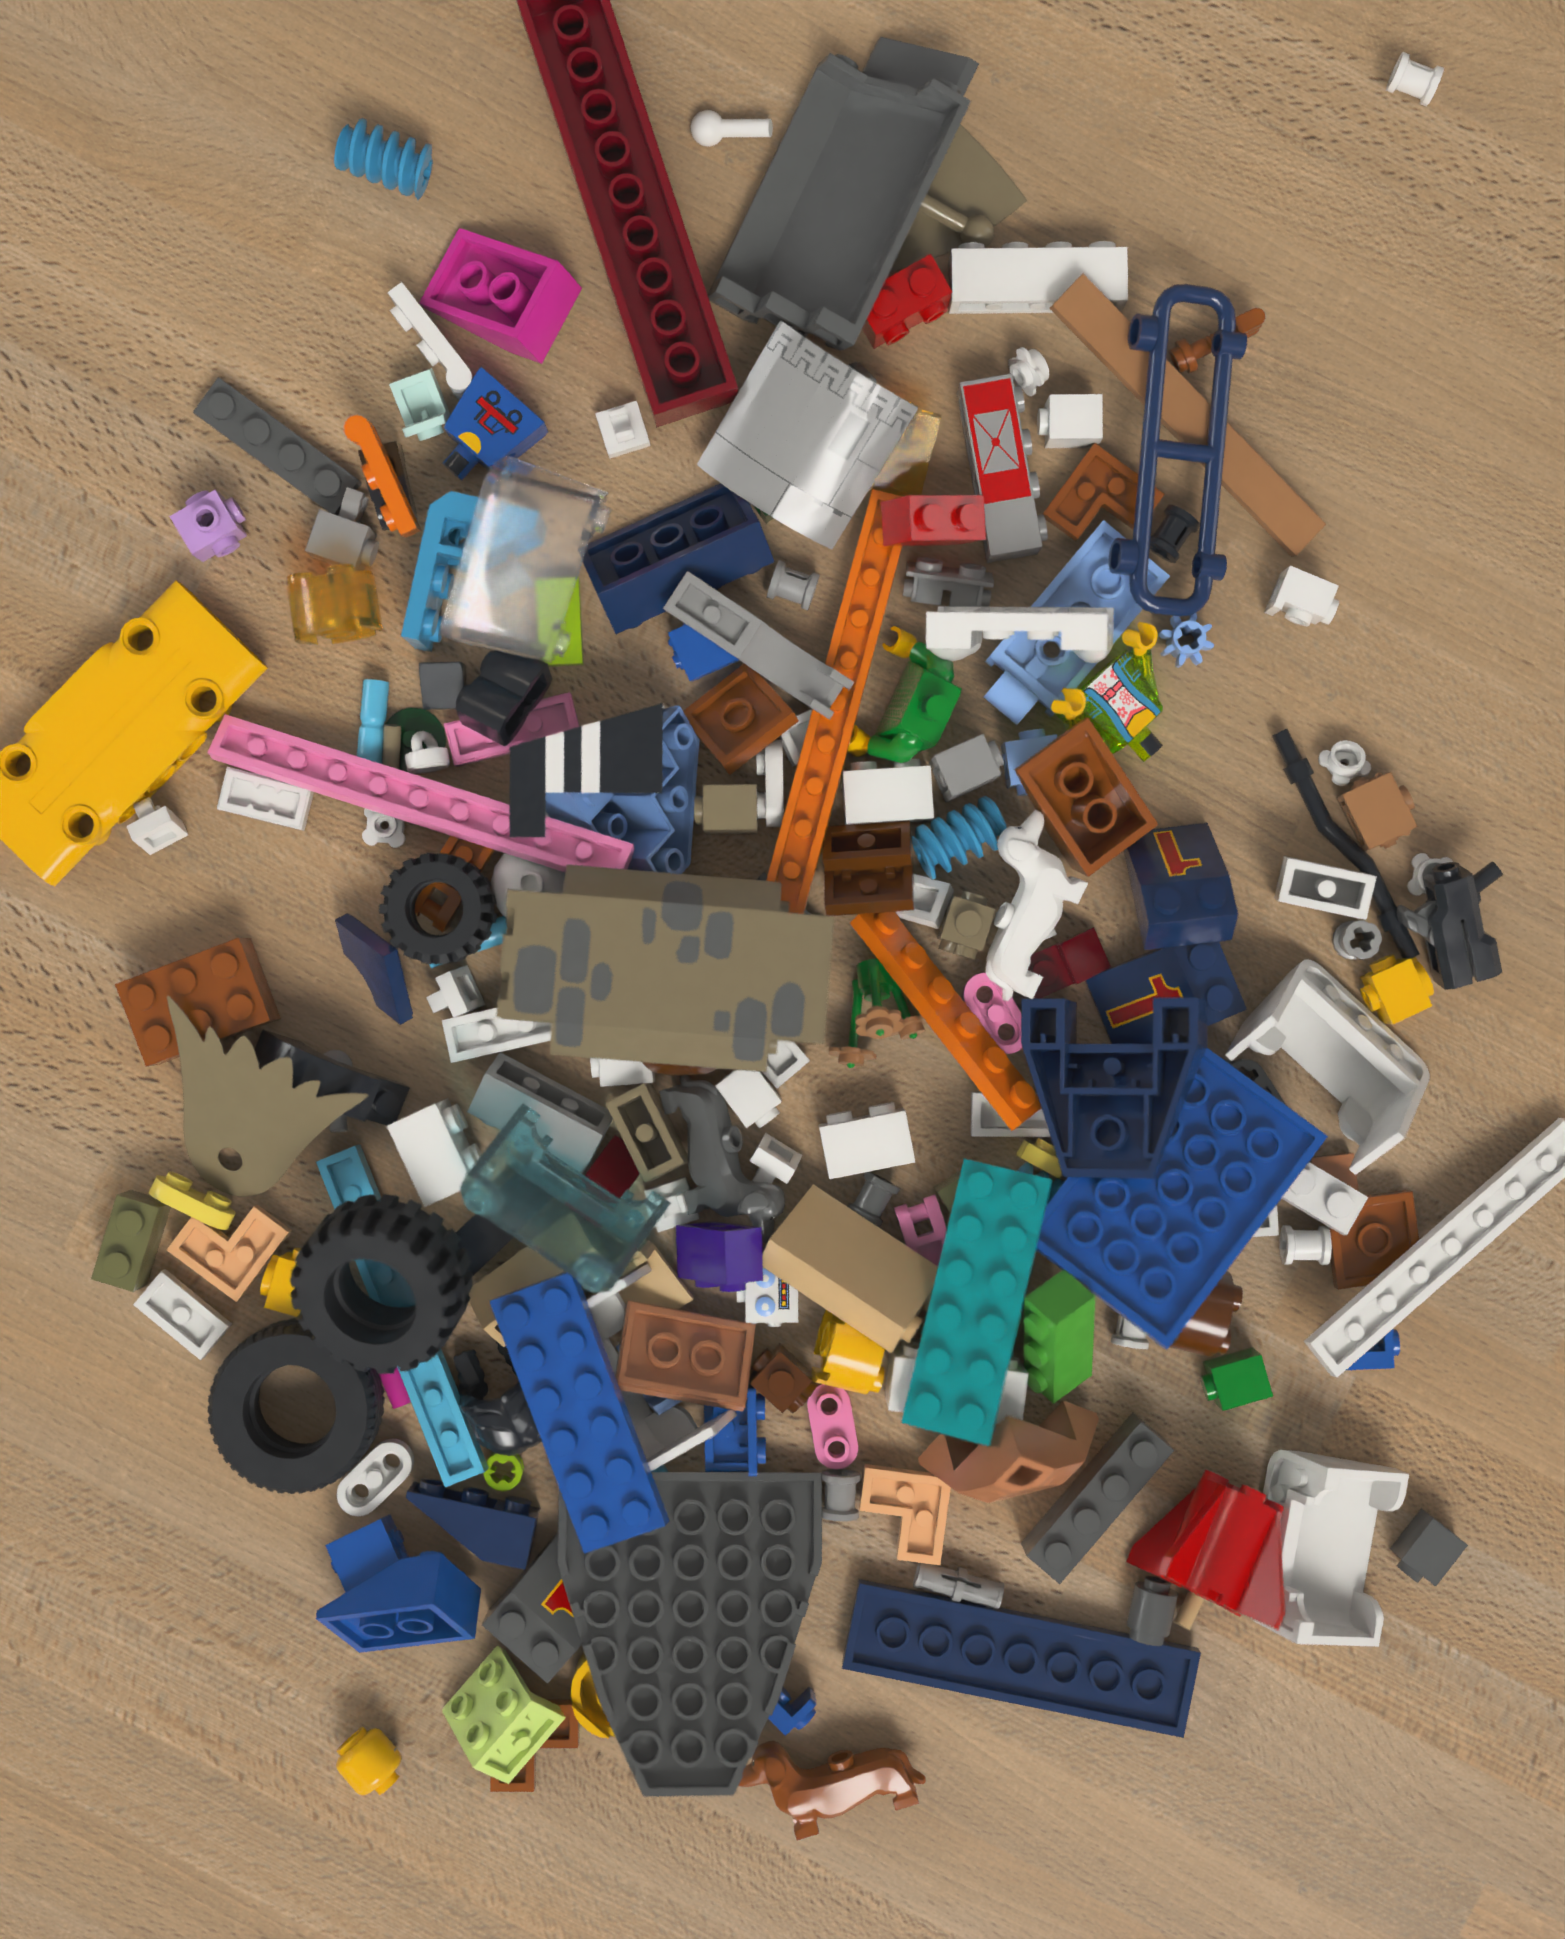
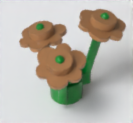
M877 958L865 960L856 965L858 979L852 980L853 1002L848 1047H829V1055L839 1057L838 1063L847 1065L848 1068L864 1066V1059L876 1060L877 1054L874 1051L857 1048L859 1035L883 1039L899 1034L901 1040L915 1039L917 1035L925 1031L923 1025L927 1024L922 1015L911 1016L901 988ZM890 992L894 996L898 1010L888 1011L887 1008L882 1006V1001L890 997ZM863 995L866 1001L872 1002V1007L867 1010L866 1014H861Z

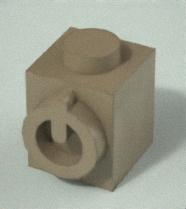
M967 891L962 892L961 898L951 897L937 939L941 940L938 949L975 960L977 951H983L996 910L986 906L988 898Z

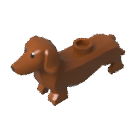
M767 1741L757 1746L752 1762L745 1766L743 1777L739 1783L741 1787L768 1784L779 1810L793 1817L794 1833L798 1841L819 1834L818 1817L828 1819L841 1816L876 1794H896L893 1798L896 1811L917 1805L919 1800L915 1783L924 1784L926 1777L914 1769L907 1755L898 1749L877 1748L854 1755L850 1750H841L831 1754L827 1759L828 1763L812 1769H803L793 1762L787 1750L779 1742Z

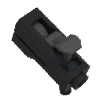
M1493 861L1474 875L1456 862L1442 863L1433 867V872L1423 876L1427 901L1415 911L1410 910L1404 905H1399L1397 907L1398 921L1408 929L1423 936L1433 981L1444 990L1457 989L1473 984L1472 977H1475L1477 982L1497 977L1503 973L1497 942L1494 937L1484 931L1479 903L1481 902L1480 892L1503 875L1502 871Z

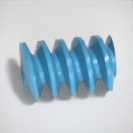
M360 118L354 128L346 124L342 129L335 148L334 165L340 171H345L349 168L351 174L355 177H362L366 174L367 180L371 183H378L382 180L384 187L389 190H394L398 186L402 195L410 196L415 192V197L419 200L427 188L432 171V144L426 143L421 152L416 153L415 138L409 137L404 147L399 146L400 134L398 131H393L388 140L385 141L383 140L382 125L377 124L372 133L367 134V120Z
M983 796L978 799L977 807L971 803L962 807V815L953 810L947 813L946 822L939 817L931 820V830L923 824L916 827L915 837L911 836V841L923 870L933 880L937 878L936 864H940L948 873L952 871L951 858L954 856L963 866L968 864L966 851L969 849L978 859L983 857L982 843L984 842L993 851L998 850L997 836H1000L1007 826L996 803L991 798Z

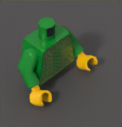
M893 626L890 629L898 633V640L892 647L883 643V648L900 658L905 659L909 657L911 661L907 663L875 735L870 737L855 725L852 734L854 736L850 741L848 752L855 757H860L868 751V754L873 757L905 763L910 761L918 752L936 746L960 697L962 688L952 683L954 679L952 661L939 658L926 648L925 643L917 642L913 634Z

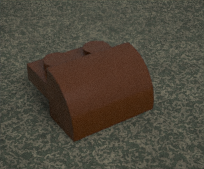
M910 820L827 827L823 842V866L825 871L824 906L826 916L914 910V860Z

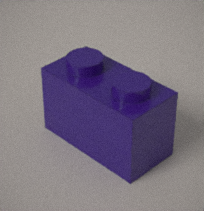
M715 1221L676 1225L678 1278L695 1280V1287L699 1288L719 1287V1291L723 1292L746 1290V1283L763 1281L761 1227Z

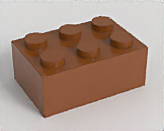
M239 937L115 984L146 1067L160 1065L180 1057L167 996H170L183 1010L203 1041L205 1040L208 1027L213 1028L221 1042L281 1019L251 938Z

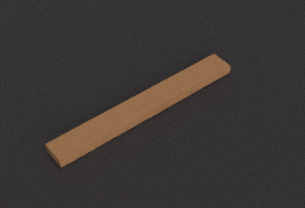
M1081 274L1049 309L1144 405L1149 352L1136 351L1129 348L1128 331L1131 322L1084 274ZM1166 359L1161 424L1179 442L1207 445L1211 405ZM1227 422L1221 485L1291 557L1297 556L1324 528L1326 523Z

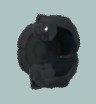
M496 1341L499 1353L504 1356L506 1363L512 1367L513 1373L517 1376L507 1347L501 1346ZM463 1351L461 1354H456L453 1360L456 1370L459 1372L457 1376L460 1382L458 1388L460 1408L466 1414L465 1416L471 1424L476 1441L482 1447L490 1449L496 1454L507 1456L520 1454L528 1448L541 1443L540 1435L519 1379L517 1384L507 1390L500 1398L483 1400L484 1396L488 1393V1386L484 1382V1370L480 1367L479 1360L475 1355L476 1351Z

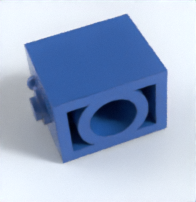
M683 623V626L668 632L670 637L668 644L674 650L672 659L677 668L685 670L690 682H694L740 661L685 623Z
M391 1514L325 1545L332 1560V1568L338 1574L345 1593L399 1559L409 1557L403 1544L404 1537L401 1531L397 1530Z

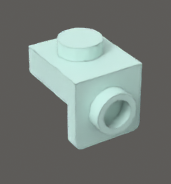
M432 368L389 384L406 426L402 429L405 438L417 434L419 441H423L444 432L442 424L447 422L450 412Z

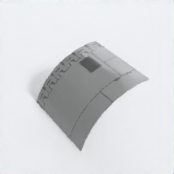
M780 321L697 465L725 487L769 516L813 541L833 549L918 408L855 371L799 334L783 321Z

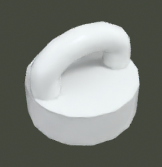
M419 731L413 735L411 739L412 752L405 755L408 772L412 774L430 773L443 770L450 765L448 749L438 747L436 739L430 733ZM422 742L427 745V749H423Z

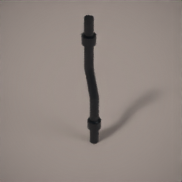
M1288 729L1274 734L1272 738L1287 766L1283 770L1290 784L1295 783L1318 831L1354 864L1360 872L1376 876L1372 898L1380 912L1377 918L1384 932H1390L1402 958H1413L1420 953L1407 927L1398 921V906H1396L1373 858L1332 820L1311 777L1314 771L1308 759H1302Z

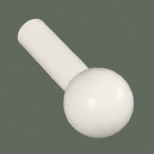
M703 110L694 116L690 129L692 137L698 144L709 147L718 144L723 137H771L773 124L771 119H722L715 111Z

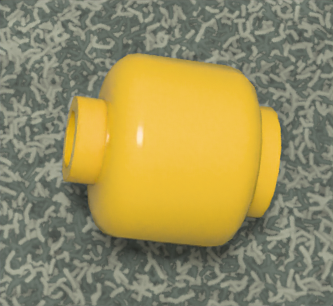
M361 1727L336 1751L340 1755L336 1762L337 1771L359 1795H367L373 1790L381 1795L400 1777L395 1770L402 1760V1755L378 1728H372L367 1731L364 1727Z

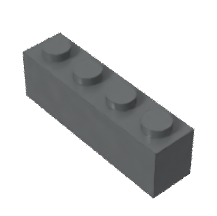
M1132 1412L1021 1542L1026 1556L1057 1583L1061 1584L1174 1452V1449L1161 1435Z

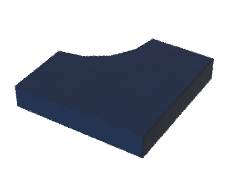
M347 913L337 918L335 923L343 953L356 966L365 979L376 1006L400 1025L412 1019L413 1011L398 950L354 916Z

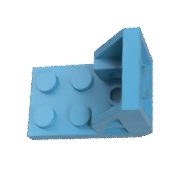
M453 491L448 492L431 503L428 509L401 637L415 649L432 652L433 643L441 641L444 631L445 617L440 616L443 599L449 600L453 590L454 574L449 573L450 568L476 574L481 571L488 573L509 560L511 553L515 552L517 557H520L543 545L547 526L539 510ZM466 538L462 544H459L461 539Z

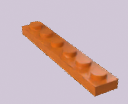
M895 912L858 914L850 922L852 927L1009 1129L1013 1131L1039 1111L1042 1107L1034 1089L1026 1082L1008 1059L1006 1053L983 1027L978 1017L972 1013L955 991L952 984L940 972L924 948L915 940L901 922L899 916Z

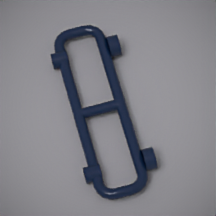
M1177 284L1165 289L1157 298L1152 315L1136 313L1129 326V348L1131 350L1149 352L1133 540L1114 539L1108 558L1109 570L1112 574L1129 575L1130 593L1135 603L1143 610L1154 614L1179 617L1190 616L1200 611L1210 598L1213 580L1221 581L1226 573V556L1224 554H1215L1232 362L1233 359H1242L1247 348L1246 334L1235 332L1236 315L1230 299L1222 291L1191 284ZM1178 302L1207 305L1212 307L1218 315V329L1213 336L1211 345L1212 355L1215 356L1207 445L1159 439L1170 314L1172 307ZM1158 457L1205 463L1198 552L1192 561V575L1195 578V585L1191 596L1185 599L1155 596L1147 587Z

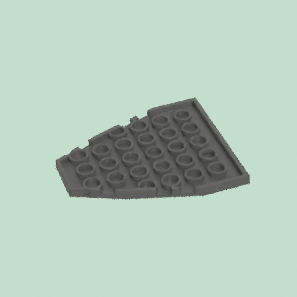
M652 1472L670 1520L668 1524L585 1554L559 1488L558 1568L599 1703L643 1797L734 1795L743 1777L745 1766L756 1750L762 1730L769 1716H772L779 1701L796 1647L795 1641L799 1628L809 1606L810 1593L821 1568L822 1473L757 1472V1476H748V1472Z

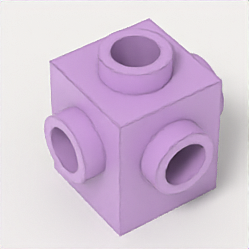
M205 490L194 494L185 502V508L169 516L191 554L202 562L214 555L223 557L232 553L240 546L238 541L247 536L240 524L246 520V517L233 497L226 500L216 490L210 493Z

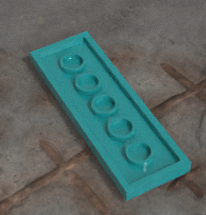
M964 1159L901 1423L987 1446L991 1445L1052 1179Z

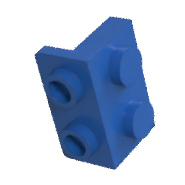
M749 1381L746 1407L743 1412L735 1411L737 1416L716 1435L705 1440V1472H748V1476H757L758 1464H766V1437H757V1420H765V1397L761 1393H756V1389ZM704 1405V1424L729 1409Z

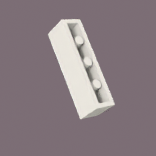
M1060 241L1049 243L1046 245V248H1028V244L1023 242L1006 243L1002 248H985L984 244L977 242L961 244L958 249H951L948 261L949 286L952 290L949 314L1053 313L1049 308L1081 274H1084L1122 312L1128 301L1127 247H1115V243L1110 241L1094 242L1089 247H1072L1071 243Z

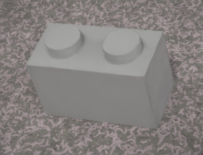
M981 734L934 755L928 764L929 766L931 765V771L945 802H949L995 781L1002 775L999 768L1004 765V761L995 741L987 743L984 734Z

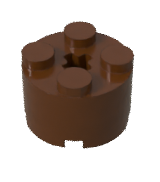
M1225 1272L1169 1348L1211 1357L1216 1353H1227L1232 1338V1333L1229 1329L1232 1314L1239 1310L1243 1298L1242 1287L1234 1285L1230 1272Z

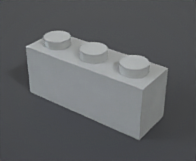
M501 1052L486 1071L467 1111L486 1125L504 1131L519 1139L524 1145L534 1147L558 1160L562 1165L573 1168L583 1174L613 1120L609 1110Z

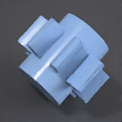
M1197 613L1190 615L1187 621L1184 622L1181 621L1179 616H1172L1170 624L1173 630H1161L1158 634L1161 639L1166 640V648L1160 653L1161 656L1171 654L1176 658L1175 666L1177 668L1182 666L1187 658H1190L1192 663L1197 666L1203 662L1199 650L1207 651L1214 648V644L1211 641H1206V632L1212 628V625L1202 626L1196 622ZM1182 634L1184 636L1192 634L1195 640L1190 646L1184 645L1181 647L1178 643V639Z

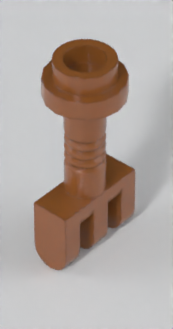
M1253 308L1237 316L1235 332H1243L1247 338L1257 334L1265 320V312L1260 308ZM1215 332L1190 345L1185 338L1175 342V347L1169 350V355L1175 369L1180 374L1185 371L1190 374L1198 370L1196 360L1212 352L1211 345Z

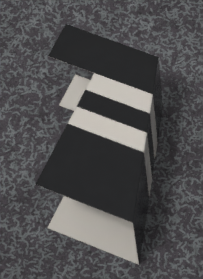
M663 703L511 746L509 837H545L546 816L550 817L546 812V793H662L663 709H665Z

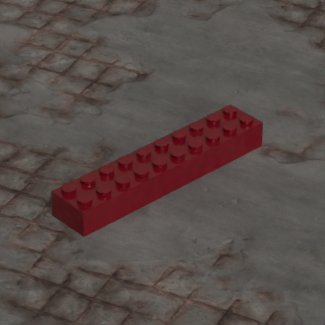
M516 0L656 427L733 403L738 394V386L610 0Z

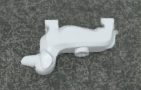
M1037 809L1031 813L1021 826L1007 827L1000 834L997 844L1000 856L1017 871L1020 878L1018 890L1011 904L1004 902L995 916L994 925L999 928L988 950L985 967L988 978L1002 988V1000L1009 1001L1012 998L1013 991L1033 999L1043 977L1028 970L1031 963L1030 957L1057 925L1062 915L1063 900L1078 904L1088 885L1087 882L1079 878L1067 877L1062 861L1055 855L1039 848L1038 840L1043 830L1044 816Z

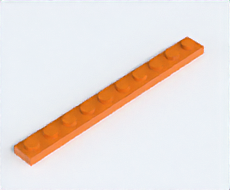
M872 489L825 662L826 665L852 680L854 684L850 690L843 687L829 708L834 711L830 720L812 710L766 881L782 882L781 901H789V913L804 914L903 548V546H883L881 511L882 501L903 496Z

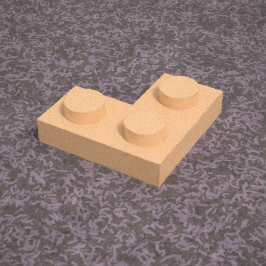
M257 1204L253 1206L230 1238L219 1229L191 1217L167 1251L235 1302H238L292 1230Z
M865 1464L859 1510L901 1516L896 1553L897 1560L933 1565L941 1564L951 1487L930 1472Z

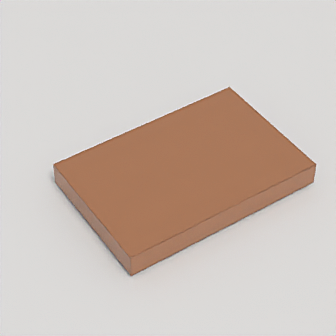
M628 1300L625 1307L615 1372L619 1388L628 1392L743 1412L746 1407L756 1324Z

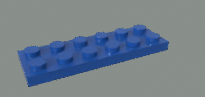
M575 1269L489 1301L584 1554L666 1526L670 1520Z

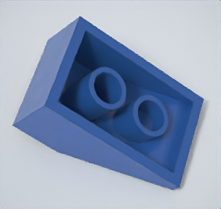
M424 1551L419 1556L399 1559L318 1609L316 1620L359 1653L475 1639L481 1588L467 1577L466 1573L450 1562L444 1554L437 1551Z

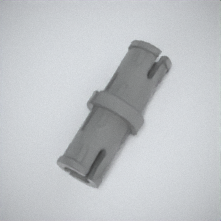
M918 1563L913 1581L914 1588H922L950 1596L951 1601L960 1603L961 1600L993 1609H999L1004 1593L1003 1582H995L970 1575L968 1570L962 1567L953 1570L938 1565Z

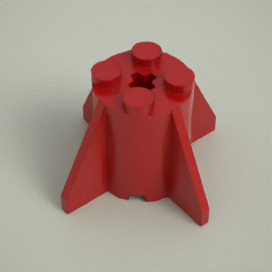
M1205 1469L1196 1488L1132 1546L1126 1562L1180 1588L1184 1586L1185 1589L1193 1592L1195 1595L1239 1617L1243 1614L1279 1630L1285 1615L1280 1524L1284 1506L1267 1499V1495L1243 1484L1239 1488L1228 1483V1479Z

